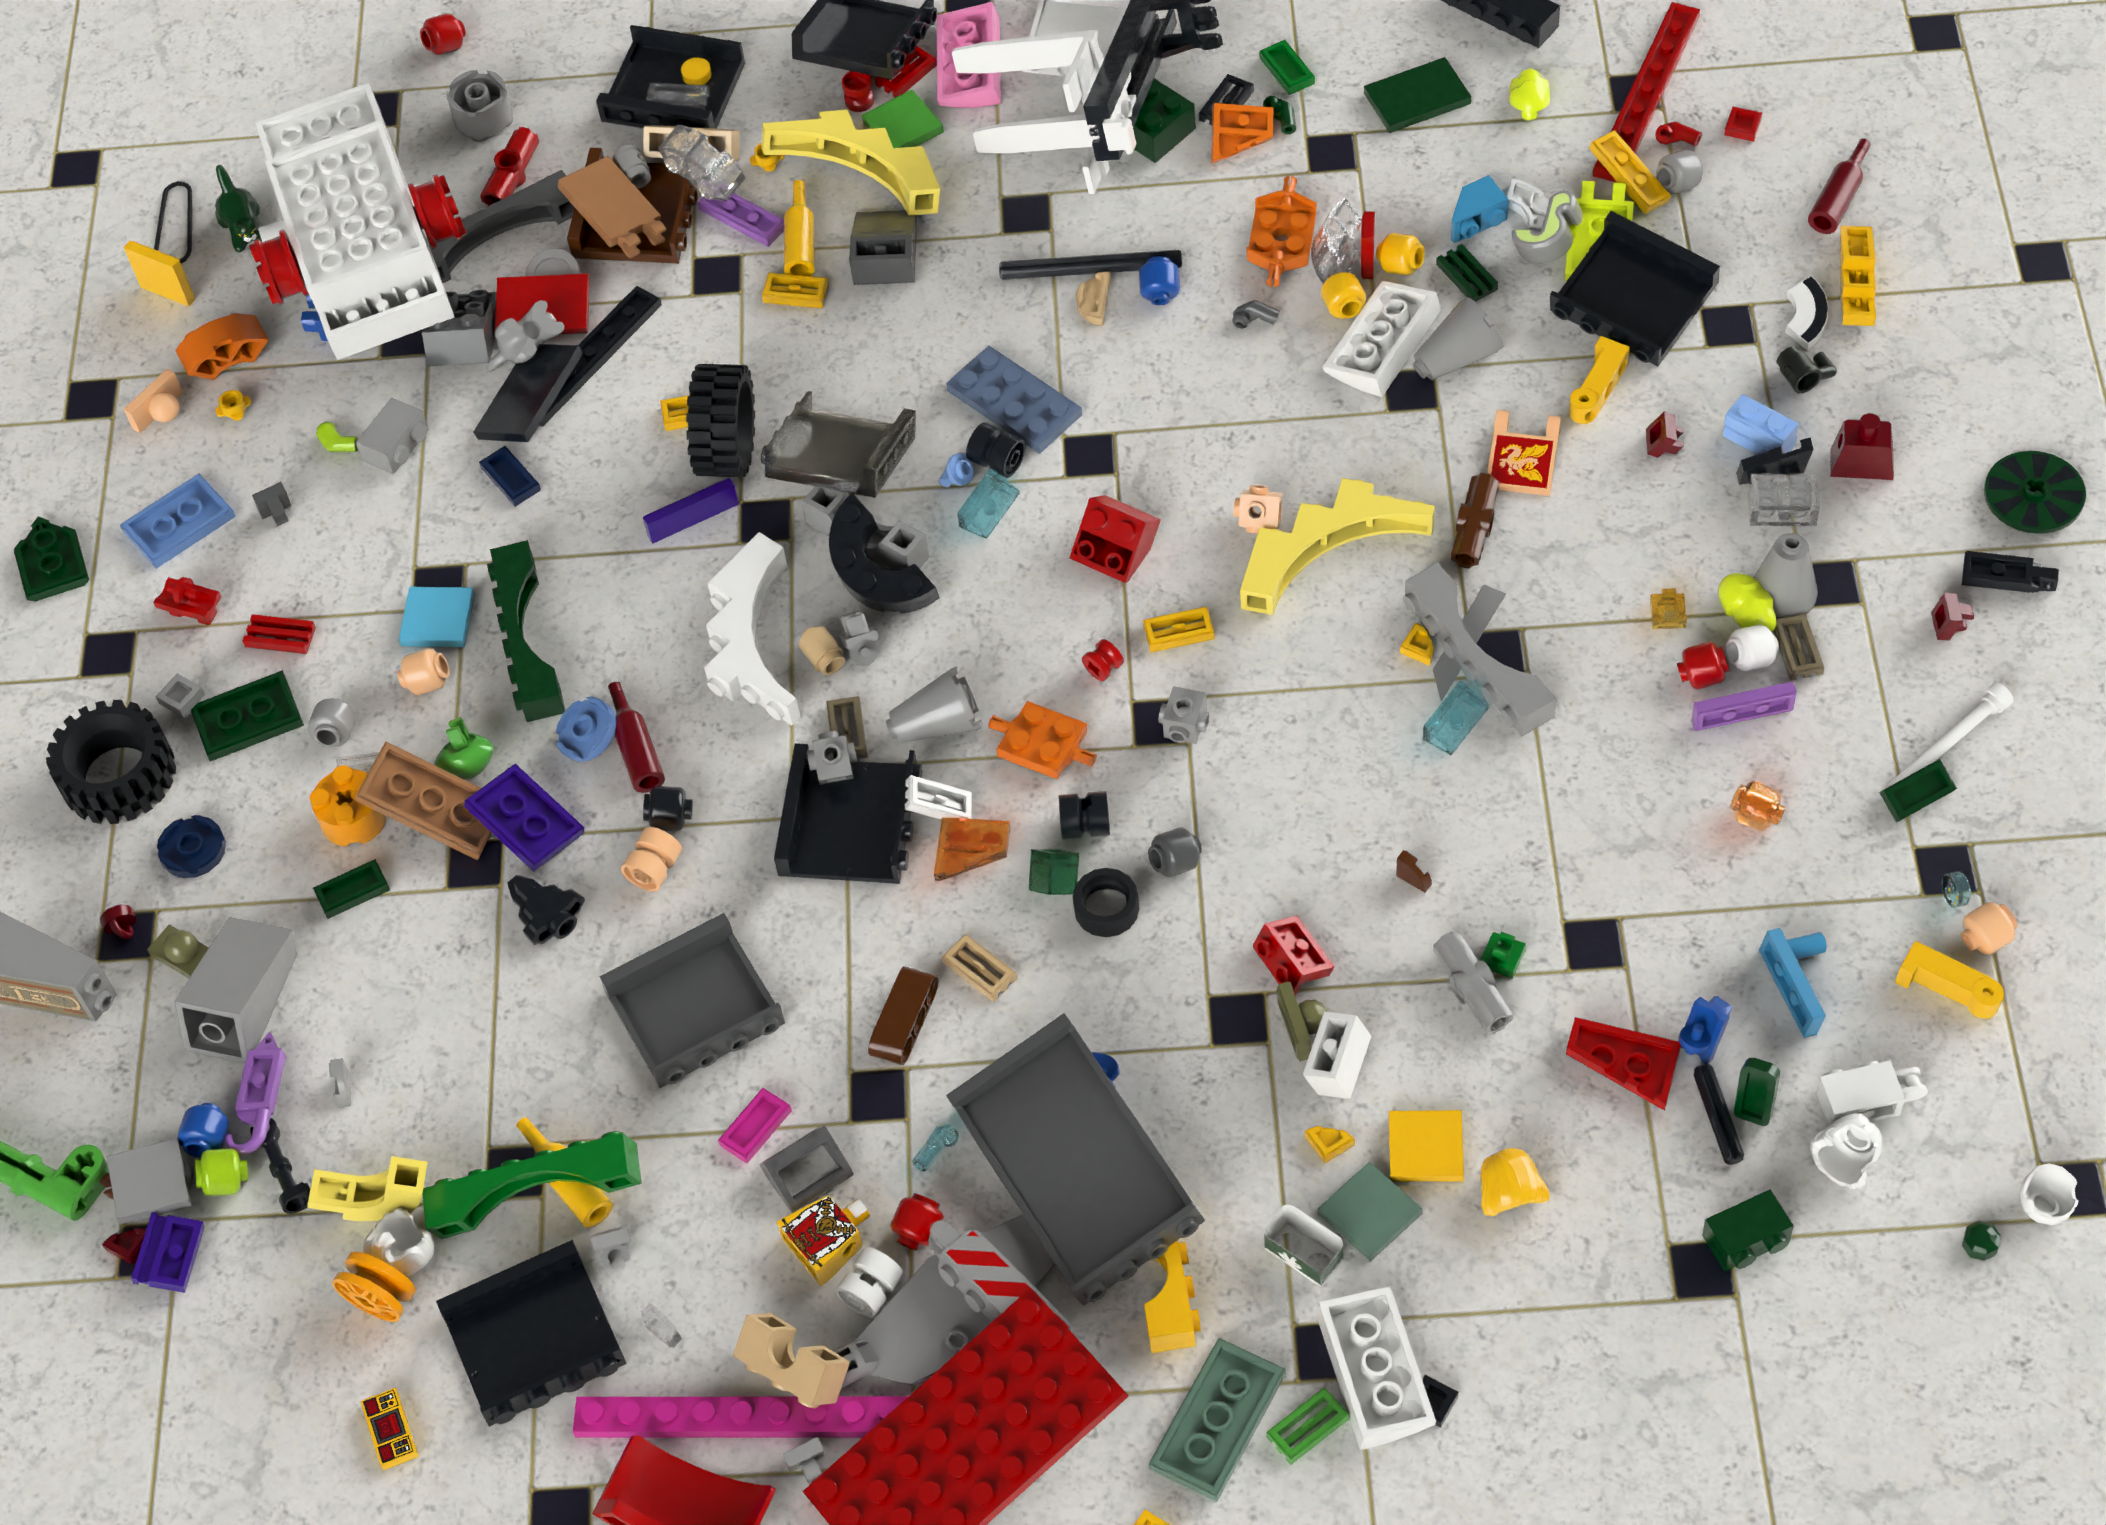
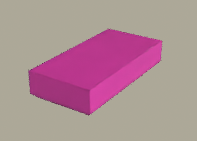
M762 1088L718 1139L719 1145L748 1164L792 1112L791 1106L765 1088Z

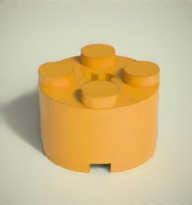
M347 765L336 767L332 773L321 779L309 798L312 810L323 834L329 841L339 846H349L348 843L360 842L361 845L371 841L382 831L386 822L384 814L355 801V797L368 773L352 769Z

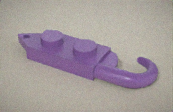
M270 1032L254 1050H248L235 1107L237 1117L242 1123L254 1125L252 1136L243 1144H235L231 1134L225 1136L226 1147L228 1149H235L239 1155L250 1154L263 1144L267 1135L270 1117L274 1115L286 1055L281 1048H278Z

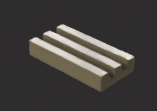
M1806 614L1776 619V627L1773 632L1778 640L1789 679L1796 680L1798 675L1807 678L1810 677L1811 673H1816V676L1823 675L1824 665ZM1794 624H1799L1812 664H1807ZM1783 626L1787 629L1799 666L1795 664Z
M859 696L826 701L830 732L837 731L834 708L841 707L843 729L847 743H852L848 706L854 705L859 746H855L856 755H861V758H867ZM833 753V757L836 759L838 754Z

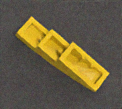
M1840 226L1842 325L1875 326L1876 309L1874 297L1876 284L1874 268L1876 259L1872 227Z

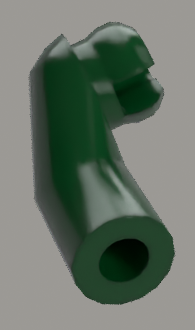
M1272 95L1266 97L1263 107H1274L1273 118L1280 121L1282 133L1287 135L1296 131V122L1292 105Z

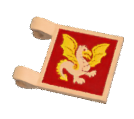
M1497 410L1487 474H1491L1494 479L1499 481L1498 490L1550 496L1561 418L1559 416H1548L1545 436L1508 433L1509 411Z

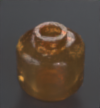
M1752 780L1746 785H1739L1731 801L1730 809L1734 810V818L1738 822L1758 831H1765L1771 823L1778 825L1784 814L1785 806L1780 804L1781 793L1778 790Z

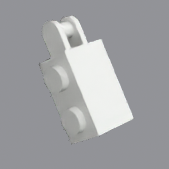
M1890 1060L1881 1063L1870 1061L1858 1068L1846 1071L1842 1069L1831 1070L1820 1076L1816 1095L1827 1124L1830 1126L1841 1117L1855 1113L1863 1114L1870 1122L1899 1116L1905 1102L1923 1098L1928 1094L1926 1085H1922L1919 1080L1921 1076L1919 1068L1911 1067L1894 1071ZM1905 1084L1906 1088H1901L1900 1085Z

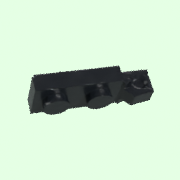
M1967 551L1964 555L1961 585L2027 593L2056 591L2059 569L2041 567V564L2033 562L2034 558Z

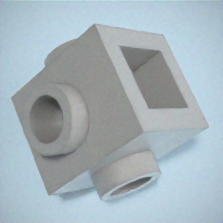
M1173 686L1168 703H1163L1159 712L1158 722L1163 724L1164 738H1169L1178 743L1188 742L1197 744L1200 732H1206L1209 723L1205 692Z
M838 731L819 734V740L812 741L813 750H808L807 755L810 771L817 770L820 785L854 779L851 763H857L854 742L847 743L846 736H839ZM830 753L838 754L834 760H828L827 756Z

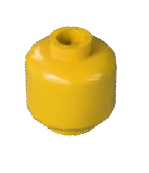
M1388 234L1376 249V258L1380 261L1382 269L1390 274L1411 275L1424 262V247L1420 244L1418 238L1413 235Z
M1349 272L1336 273L1329 277L1322 285V300L1328 311L1336 318L1347 319L1355 317L1365 305V291L1354 274Z

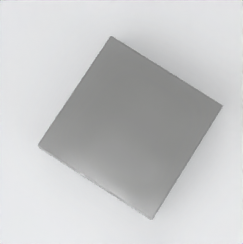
M178 1138L106 1156L119 1224L150 1217L152 1212L161 1214L191 1206L181 1145Z

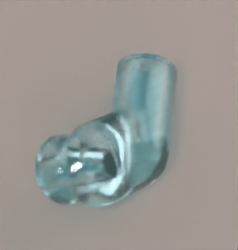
M950 1124L936 1126L912 1160L913 1165L919 1170L926 1172L945 1146L952 1147L957 1143L959 1138L958 1131L955 1128H951Z

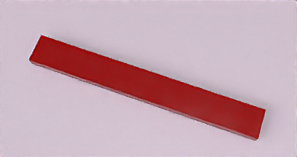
M1671 2L1613 125L1611 132L1615 130L1635 154L1699 19L1700 9ZM1597 159L1592 176L1618 183Z

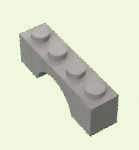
M821 479L802 500L807 525L829 536L833 518L841 504L849 496L848 493ZM900 520L895 526H885L876 522L878 529L870 537L867 546V557L893 571L905 569L914 563L920 569L929 558L926 534Z

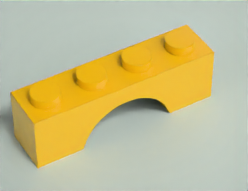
M1177 1240L1168 1247L1162 1256L1155 1259L1166 1271L1167 1280L1159 1294L1144 1304L1151 1353L1196 1346L1195 1333L1201 1332L1198 1309L1190 1310L1189 1298H1195L1192 1275L1184 1276L1183 1265L1189 1264L1186 1242L1179 1243Z

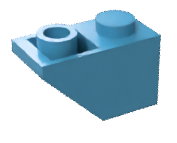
M1489 175L1462 187L1452 217L1451 240L1454 244L1471 238L1492 226H1498L1507 220L1508 198Z

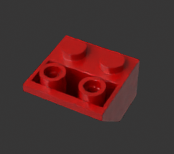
M1106 495L1089 498L1069 559L1127 583L1151 550L1161 519Z

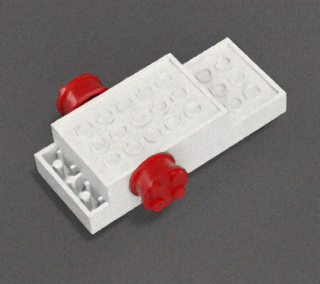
M369 82L255 123L267 158L265 164L284 218L259 227L258 230L262 242L256 239L253 244L249 245L255 262H261L256 269L262 284L269 283L270 285L266 287L272 304L278 303L282 305L284 304V298L301 292L305 296L310 295L319 314L326 338L337 360L433 326L436 323L455 318L427 238L432 249H436L438 242L455 237L457 240L462 239L461 236L467 234L461 217L454 218V215L459 214L453 196L446 197L445 195L450 193V189L444 175L439 177L437 174L433 175V181L416 187L412 183L407 186Z

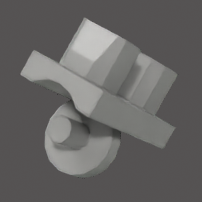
M860 611L840 616L845 633L838 636L841 645L849 650V656L852 661L861 666L873 663L878 655V647L874 641L880 639L877 629L867 625L865 616Z

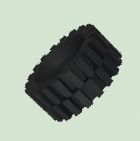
M698 364L694 367L695 371H692L691 374L692 381L689 383L690 396L687 397L688 413H686V422H688L686 435L687 440H689L687 449L688 455H691L690 466L693 467L692 472L696 476L746 477L752 461L751 452L754 449L753 436H755V394L752 392L754 385L753 380H751V372L748 370L749 367L747 365Z
M113 700L112 706L107 707L105 701L95 702V710L89 711L87 706L78 709L81 716L77 719L69 715L64 720L67 727L65 730L60 728L55 730L53 736L57 743L49 742L47 751L50 757H46V763L50 770L49 773L67 806L72 811L75 810L79 817L85 820L89 815L91 821L101 824L103 817H106L109 824H118L119 816L125 815L127 821L136 819L135 811L142 809L146 814L152 810L150 802L153 799L159 803L165 797L162 787L170 789L173 783L170 774L176 772V765L173 761L175 756L156 718H153L151 712L146 708L141 711L139 705L131 701L126 708L122 700ZM123 747L133 748L142 752L140 761L124 776L105 783H89L86 781L89 767L103 753Z

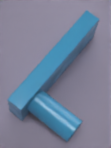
M1781 928L1769 930L1763 939L1759 952L1803 1037L1817 1035L1826 1015L1797 959L1825 953L1827 949L1825 937L1821 932L1786 940Z

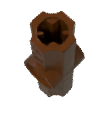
M1480 473L1477 476H1472L1465 504L1461 503L1456 524L1457 534L1451 552V561H1454L1462 568L1470 569L1472 566L1479 565L1486 537L1489 538L1494 519L1493 508L1499 489V481L1494 479L1491 474Z

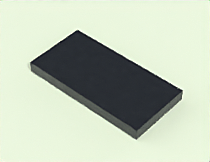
M540 344L531 359L524 363L515 364L473 431L478 440L529 442L581 358L583 352L579 345Z

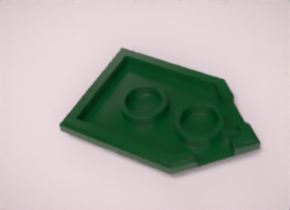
M38 516L31 525L32 530L24 540H20L14 548L26 599L34 602L85 586L89 581L76 530L67 526L60 527Z

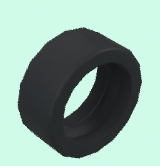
M1111 868L1095 869L1082 876L1075 885L1072 896L1075 917L1082 929L1090 934L1101 937L1117 936L1129 930L1137 920L1140 909L1137 886L1131 877L1124 872ZM1112 889L1124 894L1127 903L1122 911L1114 915L1099 916L1086 909V899L1098 890Z

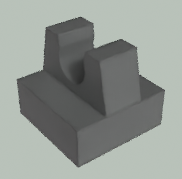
M281 482L252 495L262 519L272 516L277 526L289 521L285 514V509L291 507V503Z

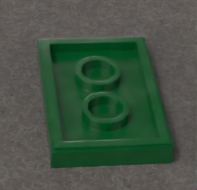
M1446 57L1364 86V95L1389 133L1471 104V95Z
M283 670L198 702L191 709L210 762L304 726Z

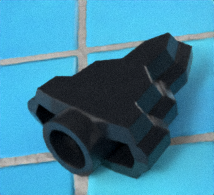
M515 875L507 882L513 902L520 907L518 917L525 925L523 932L533 945L543 944L553 936L557 939H563L574 930L577 924L575 916L580 912L585 901L583 896L572 889L563 891L555 885L541 886L534 879Z

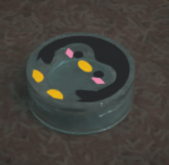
M1960 871L1943 875L1942 891L1948 905L1952 908L1967 905L1971 898V890L1966 876Z

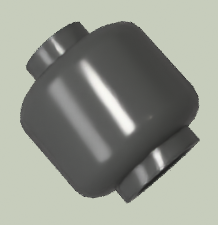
M1180 827L1156 835L1152 840L1151 847L1148 849V857L1155 871L1161 872L1167 877H1173L1196 868L1199 863V854L1202 852V847L1195 835Z

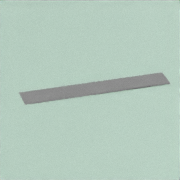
M1483 585L1462 620L1464 628L1475 643L1478 642L1506 593ZM1443 651L1433 668L1441 702L1462 669L1457 660L1448 657L1445 651Z

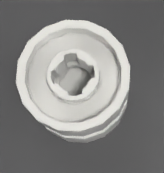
M865 1247L852 1265L854 1272H848L835 1292L839 1299L852 1310L863 1316L874 1318L887 1300L885 1292L891 1293L904 1274L901 1267L889 1256L877 1249Z

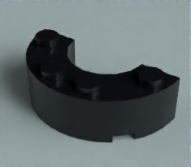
M851 493L837 510L829 533L831 560L847 591L860 603L881 612H913L927 607L938 600L940 597L936 587L915 563L902 570L889 571L878 568L868 560L867 546L870 537L878 529L873 515Z

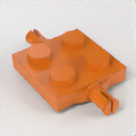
M1029 701L1026 702L1018 716L1012 721L1004 720L995 715L989 720V729L1005 734L997 747V757L1058 779L1064 768L1074 760L1089 767H1093L1096 761L1097 754L1080 748V743L1087 733V723Z

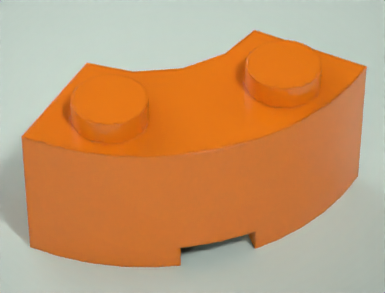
M233 313L229 316L210 321L189 332L175 351L188 375L214 380L222 371L232 365L242 362H255L269 339L256 315Z

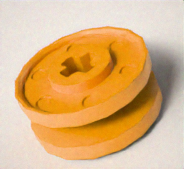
M350 1252L344 1263L350 1273L338 1272L332 1282L334 1289L345 1300L367 1314L381 1320L398 1322L404 1312L399 1301H411L416 1292L414 1284L404 1274L386 1262L369 1254Z

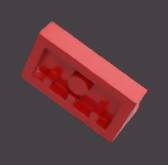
M1297 915L1264 923L1253 943L1254 950L1274 976L1277 983L1282 984L1290 981L1295 995L1302 983L1328 977L1334 969V965Z

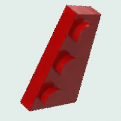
M1575 1017L1566 1055L1665 1111L1681 1045L1679 1041Z

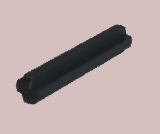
M1710 1064L1697 1066L1694 1069L1693 1076L1723 1160L1728 1165L1740 1163L1743 1161L1744 1151L1714 1068Z

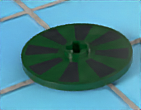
M2022 451L2010 454L1993 465L1986 477L1984 496L1991 512L2004 524L2019 531L2044 534L2064 529L2079 517L2086 500V488L2078 471L2065 460L2045 452Z

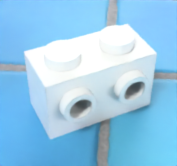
M1324 1011L1303 1072V1076L1318 1095L1345 1099L1351 1098L1371 1039V1034L1357 1015Z

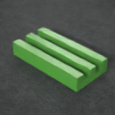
M1324 1387L1268 1430L1266 1437L1271 1443L1274 1442L1276 1449L1281 1454L1283 1453L1286 1456V1460L1292 1465L1349 1420V1413ZM1324 1401L1329 1404L1284 1440L1281 1438L1283 1433ZM1334 1412L1337 1413L1330 1420H1328L1321 1427H1319L1316 1431H1314L1307 1438H1305L1298 1445H1296L1293 1449L1290 1448L1293 1444H1295L1298 1440H1300L1303 1436L1309 1433L1312 1429L1318 1426L1321 1422H1323Z

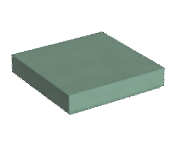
M1368 1162L1318 1208V1215L1371 1262L1422 1215V1208L1372 1163Z

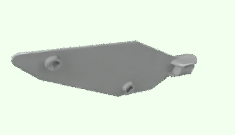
M1023 1214L981 1233L1035 1288L1055 1266L1054 1261ZM933 1255L926 1260L853 1342L833 1351L850 1362L841 1388L869 1375L913 1385L938 1371L990 1324V1320L981 1311L975 1312L965 1301L964 1294L955 1285L953 1287L949 1286L942 1279L938 1269L939 1258Z

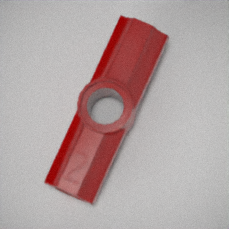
M519 127L518 130H514L505 149L497 152L495 155V168L480 195L482 203L490 206L512 195L515 188L525 182V169L539 144L538 135L534 134L529 128Z

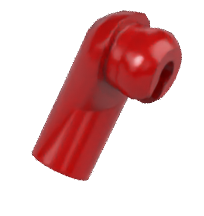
M1670 122L1660 125L1656 129L1655 136L1659 143L1665 145L1684 141L1697 146L1701 140L1702 132L1679 122Z

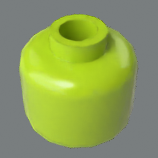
M235 1149L205 1150L201 1154V1159L195 1160L196 1188H202L206 1196L234 1195L238 1193L240 1183L248 1181L247 1160H240L239 1154Z

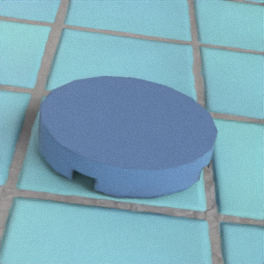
M585 697L588 700L582 702L578 700L572 703L562 714L557 724L556 733L559 735L558 741H556L557 748L563 755L577 762L590 761L601 755L609 746L615 734L616 717L614 710L606 702L595 697Z

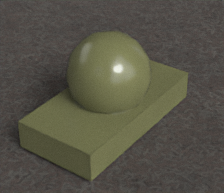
M169 924L147 951L153 958L190 978L209 947L197 941L196 937L190 932L178 930Z
M1290 981L1278 984L1277 1003L1297 1060L1299 1059V1062L1307 1060L1311 1052L1309 1034H1317L1324 1011H1328L1321 1002L1314 999L1305 1000L1298 1005Z

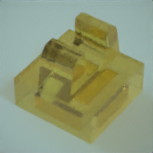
M1662 588L1661 594L1650 595L1652 629L1686 628L1687 616L1684 593H1676V588Z

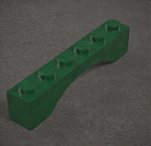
M527 540L490 549L492 562L487 563L491 582H497V587L492 588L496 607L502 608V613L497 614L501 633H507V639H503L502 644L506 658H512L513 664L508 665L507 669L511 684H517L518 691L512 692L516 710H523L527 722L563 714L565 706L555 669L542 661L530 649L524 639L523 624L525 611L531 596L539 585L535 561L529 542Z

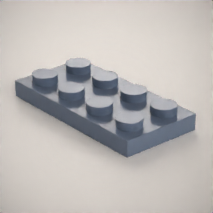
M989 345L946 383L949 393L1008 433L1023 439L1027 446L1039 454L1082 416V407Z

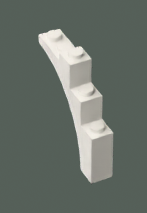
M758 532L708 582L711 595L710 600L719 612L706 624L709 635V644L718 654L704 669L708 680L707 685L715 695L719 697L723 695L734 702L742 694L750 703H758L766 708L767 712L774 719H782L793 725L801 717L797 699L777 683L765 668L756 648L757 622L762 604L773 583L787 568L784 548Z

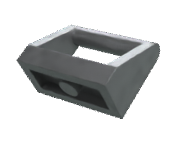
M825 1125L818 1127L759 1164L769 1182L792 1213L854 1175ZM823 1145L839 1168L796 1195L791 1196L778 1171L818 1146Z

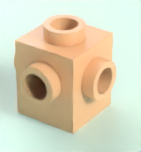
M1250 485L1249 490H1243L1240 498H1235L1233 515L1234 517H1239L1238 526L1246 527V532L1258 533L1259 528L1278 529L1281 524L1283 493L1269 492V487L1261 485ZM1253 506H1258L1261 512H1256Z

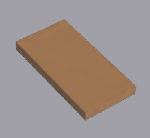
M386 741L355 797V801L476 860L479 859L492 834L464 807L465 800L480 790V787Z

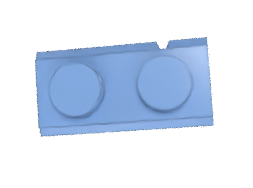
M1743 394L1725 415L1723 437L1757 455L1778 447H1782L1783 453L1792 451L1796 445L1799 423Z

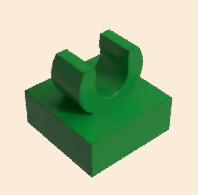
M1493 932L1480 961H1484L1492 972L1513 979L1526 951V943L1515 940V936L1510 934Z

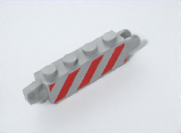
M941 1219V1221L933 1222L928 1243L931 1250H934V1253L939 1258L938 1269L940 1276L949 1286L953 1287L955 1285L964 1294L965 1301L975 1312L981 1311L991 1323L1029 1288H1032L1071 1331V1323L979 1231L967 1230L961 1235L946 1220L942 1221Z

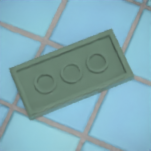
M1218 1337L1149 1462V1469L1217 1502L1286 1375V1369Z

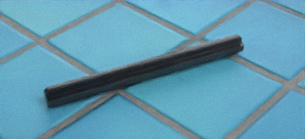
M1181 250L1002 261L999 263V275L1002 280L1085 275L1100 272L1139 271L1140 267L1149 258L1157 256L1167 257L1178 268H1181L1182 253Z

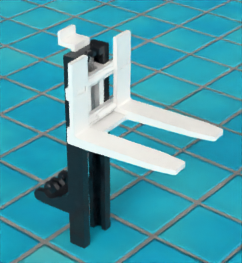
M1130 0L1105 57L1100 52L1097 30L982 42L955 48L952 52V57L957 73H997L1071 66L1062 84L1069 112L1076 111L1081 99L1085 114L1001 123L975 129L973 138L977 152L1019 153L1091 147L1082 168L1088 193L1095 194L1101 177L1107 176L1110 169L1108 161L1120 160L1124 150H1126L1128 155L1132 154L1135 149L1136 140L1133 127L1161 60L1194 48L1210 50L1220 48L1223 45L1222 36L1218 33L1200 34L1201 31L1213 30L1219 26L1215 7H1194L1195 4H1204L1211 0ZM1174 9H1177L1182 32L1178 34H1173V31L1177 24ZM1168 10L1165 18L1159 19L1158 14H1155L1156 11Z

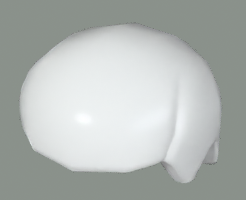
M2047 1163L2036 1166L2025 1177L2020 1188L2019 1196L2024 1212L2027 1213L2028 1217L2042 1224L2056 1225L2066 1222L2079 1202L2075 1196L2076 1179L2065 1168Z

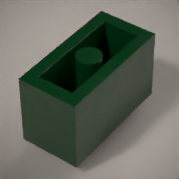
M1771 1189L1705 1219L1702 1236L1726 1272L1734 1267L1737 1269L1745 1268L1752 1264L1758 1256L1766 1252L1774 1254L1783 1250L1790 1242L1794 1225Z

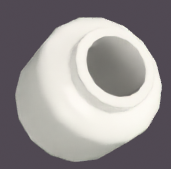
M1763 625L1736 629L1726 643L1728 660L1741 671L1769 667L1774 662L1779 649L1776 636Z

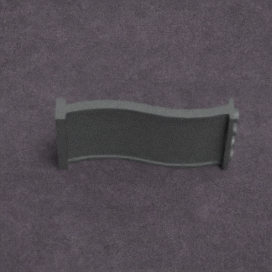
M1065 1013L946 1095L993 1170L1070 1287V1291L1083 1306L1089 1302L1101 1299L1106 1294L1107 1289L1119 1281L1131 1278L1137 1272V1268L1150 1259H1157L1162 1256L1170 1245L1180 1238L1192 1235L1196 1232L1199 1225L1205 1221Z

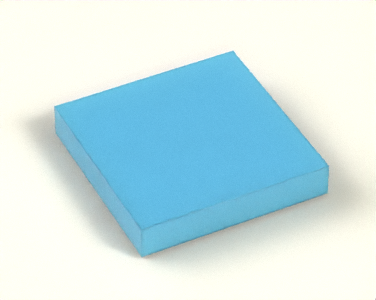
M409 587L399 636L400 645L412 647H465L475 596L473 588Z

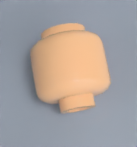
M427 648L404 656L401 661V669L398 670L397 675L403 688H408L415 695H423L442 688L446 678L449 677L450 671L444 655L437 653L431 648Z
M1987 902L1964 916L1962 922L1964 931L1961 933V937L1970 950L1974 951L1977 949L1985 955H1990L2014 940L2015 929L2018 925L2014 915L2005 905Z

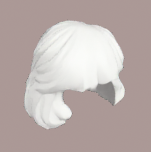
M1863 1114L1845 1115L1811 1139L1810 1150L1815 1165L1823 1174H1826L1830 1180L1835 1181L1839 1186L1861 1189L1862 1186L1866 1185L1867 1174L1865 1169L1875 1163L1881 1154L1882 1134L1879 1128L1874 1123H1871Z
M398 1207L392 1213H385L382 1219L376 1223L375 1228L371 1229L363 1242V1252L386 1262L408 1277L419 1272L432 1260L434 1241L429 1231L419 1228L415 1224L413 1215L409 1214L406 1208Z

